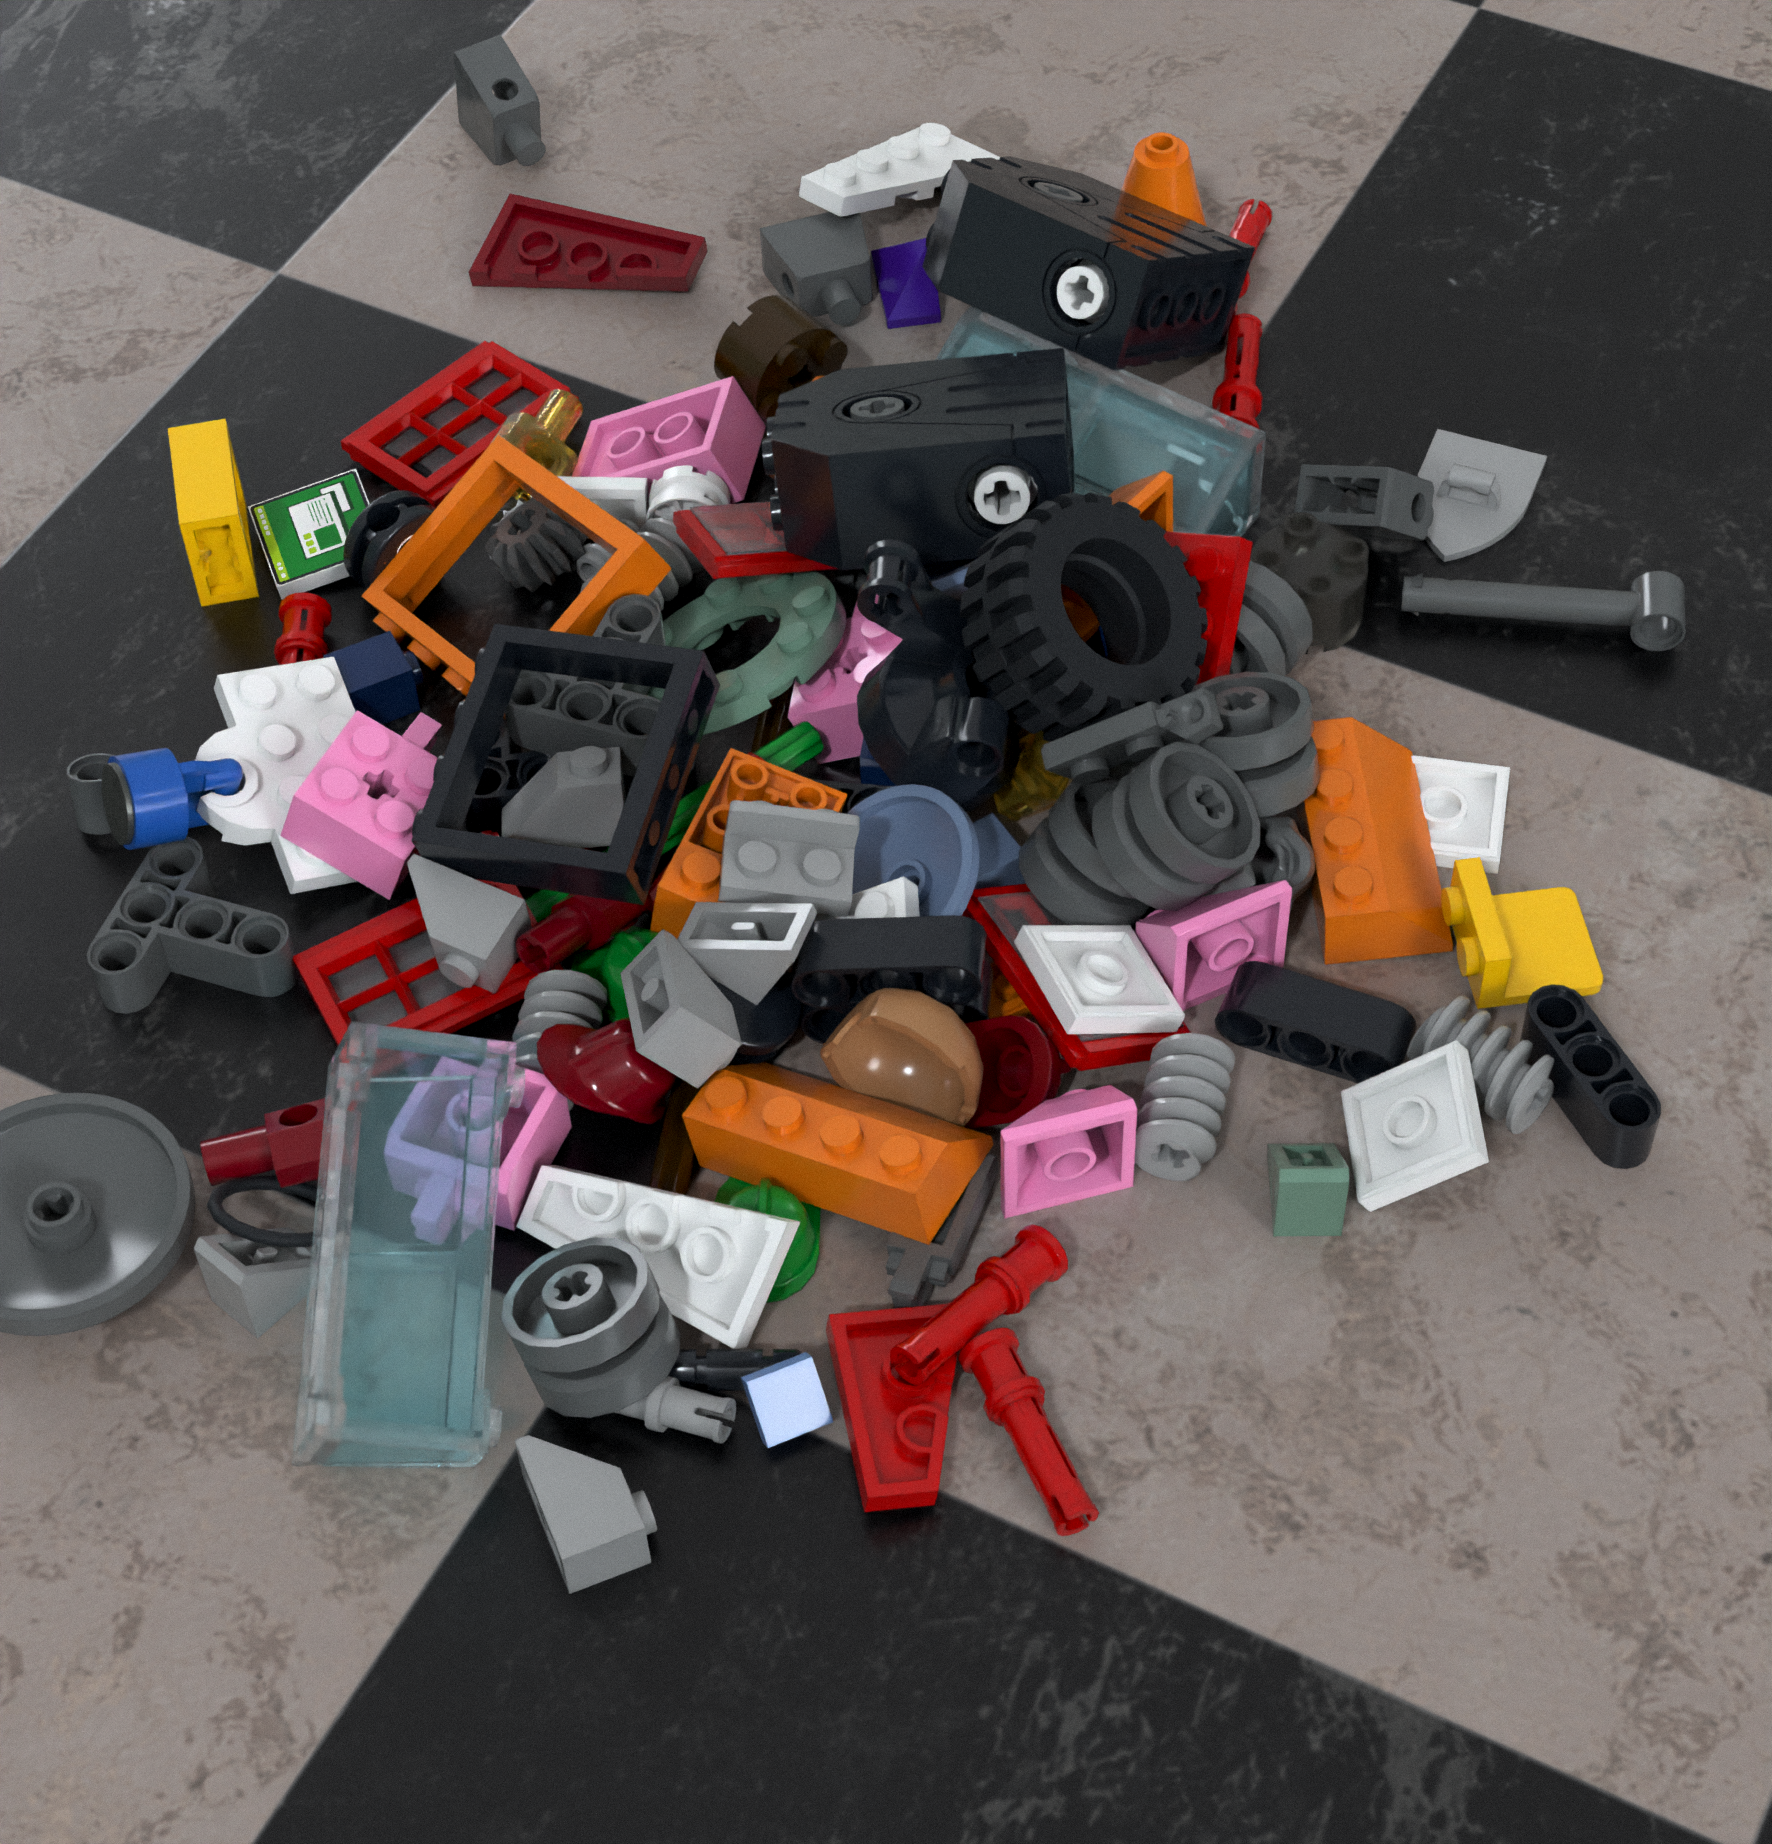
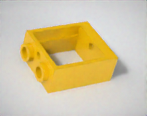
M226 419L168 428L179 526L201 607L259 597L247 504Z

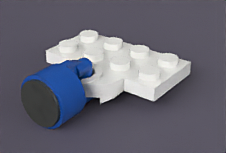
M334 657L217 675L214 691L228 729L213 734L199 748L195 761L178 763L171 750L164 747L111 756L103 767L101 784L107 821L115 840L127 850L183 841L188 834V828L211 825L223 834L221 841L245 846L271 842L290 894L358 882L280 836L294 794L355 714V709Z

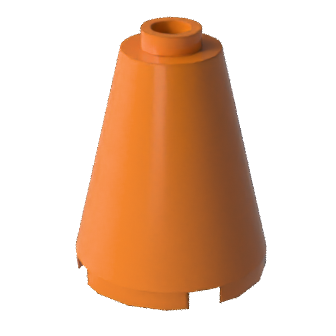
M1165 132L1154 133L1140 140L1135 146L1121 190L1206 226L1187 144L1174 135Z

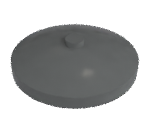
M61 1093L41 1096L22 1101L0 1111V1332L23 1336H47L75 1332L92 1327L117 1316L141 1301L160 1284L177 1263L187 1244L194 1222L195 1188L186 1158L179 1143L166 1126L152 1114L127 1101L93 1093Z

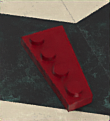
M510 193L468 273L472 286L689 291L708 250L705 237Z

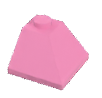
M1286 880L1203 896L1178 911L1157 909L1146 918L1136 922L1135 934L1182 1011L1227 993L1238 967L1245 962L1259 961L1283 968L1292 887Z
M1112 1085L1090 1090L1075 1089L1066 1092L1058 1098L1044 1101L1002 1129L1001 1210L1004 1219L1133 1187L1137 1107L1134 1099Z

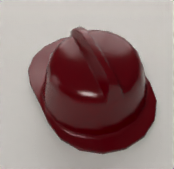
M1002 1016L964 1023L975 1036L984 1067L979 1105L972 1118L964 1127L975 1129L1013 1123L1044 1101L1055 1098L1062 1082V1075L1072 1071L1066 1060L1061 1059L1060 1053L1051 1039L1044 1035L1039 1026L1024 1016Z
M629 1017L617 1020L598 1030L574 1024H556L545 1029L537 1042V1059L545 1077L559 1093L576 1105L592 1111L626 1117L646 1124H652L663 1117L666 1109L665 1095L672 1088L676 1075L636 1052Z

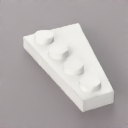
M924 123L916 129L891 137L883 143L869 149L860 150L857 154L838 162L827 164L824 168L802 176L799 197L837 216L843 217L894 206L896 196L915 199L916 201L932 198L935 187L941 186L943 178L951 168L953 160L963 159L971 162V159L992 157L999 160L1000 157L952 135L951 131L941 124Z
M542 1165L516 1227L555 1249L564 1244L592 1237L619 1238L638 1247L654 1275L660 1289L659 1294L671 1314L729 1347L739 1349L747 1348L800 1221L557 1165Z

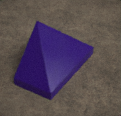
M926 238L871 251V262L887 329L941 322L938 290L922 267L927 252Z

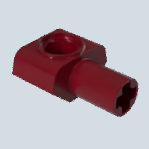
M648 892L644 905L569 894L552 906L550 915L517 939V953L524 965L532 972L540 974L550 971L570 955H576L587 949L590 951L614 939V935L618 932L626 931L638 921L637 918L652 907L651 895Z
M330 1097L264 1114V1125L200 1141L202 1158L211 1186L275 1170L280 1187L286 1188L348 1171L342 1130L335 1105Z

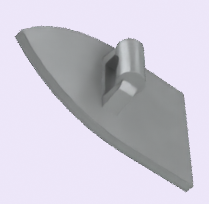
M1437 429L1417 476L1433 482L1434 486L1432 501L1434 517L1425 538L1431 549L1443 562L1477 553L1504 538L1516 527L1529 507L1545 467L1547 456Z

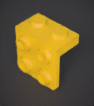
M1480 857L1454 861L1451 885L1442 889V911L1447 926H1452L1457 941L1459 969L1463 977H1468L1477 1009L1528 1003L1534 991L1540 987L1552 984L1569 987L1581 996L1594 995L1601 990L1603 974L1574 891L1566 887L1492 895Z

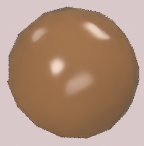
M883 988L869 994L843 1019L820 1050L821 1058L830 1074L842 1088L962 1127L972 1118L979 1105L984 1067L975 1036L954 1010L919 990Z

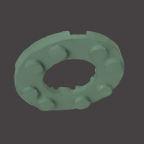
M815 571L746 576L738 580L736 577L720 578L707 587L704 595L688 603L663 621L666 646L703 650L721 637L724 631L723 626L729 624L734 631L738 630L747 620L759 615H765L768 622H773L775 617L781 619L779 630L774 638L754 658L734 670H726L716 674L720 687L703 735L736 725L772 707L769 702L770 699L784 693L793 684L794 679L803 685L831 657L843 636L847 618L846 610L830 580L824 575ZM651 687L647 696L661 701L665 689Z

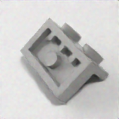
M731 801L723 837L718 901L733 903L814 904L818 914L848 917L852 903L854 852L860 830V817L838 813L830 809L811 810L773 805L766 801Z

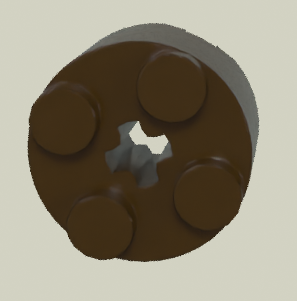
M783 295L766 296L748 306L747 309L753 314L740 326L734 321L729 325L718 344L714 360L716 376L720 380L733 376L760 418L766 424L767 417H773L776 414L779 395L810 383L816 376H826L841 370L842 363L848 353L847 345L835 333L801 306Z

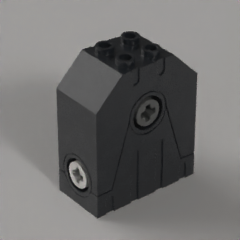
M1011 156L1000 157L999 160L991 157L971 159V162L963 159L952 161L951 168L945 174L941 184L942 199L936 220L926 236L927 252L922 265L938 291L1065 349L1076 352L1114 371L1125 369V366L1139 367L1150 365L1153 361L1161 363L1178 360L1181 356L1189 358L1204 355L1205 352H1221L1255 247L1082 173Z
M1064 348L1016 352V356H1014V353L847 368L779 395L778 409H776L775 416L767 417V438L762 440V455L765 474L775 475V495L770 496L771 520L774 531H784L786 552L841 570L863 569L865 552L869 546L877 541L891 539L900 540L911 545L918 552L922 563L977 558L978 550L987 540L1046 500L1051 501L1059 495L1075 493V457Z

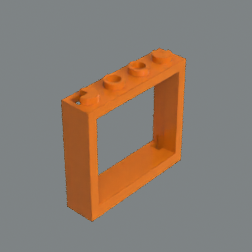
M500 435L495 438L362 595L379 612L373 619L377 626L385 632L391 631L396 642L399 644L406 636L411 638L413 641L407 649L413 652L419 660L433 671L441 663L444 664L447 670L442 674V677L466 697L475 676V662L412 613L519 487L612 554L610 559L549 631L593 636L606 611L615 600L631 594L649 596L672 569L644 538Z

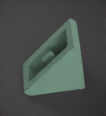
M1335 1143L1267 1144L1273 1237L1342 1236L1349 1188V1167Z

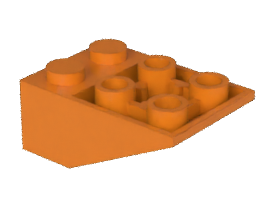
M730 748L658 884L650 930L659 933L664 929L678 939L696 902H720L718 901L723 837L731 801H766L773 805L811 810L830 809L841 813L848 794Z

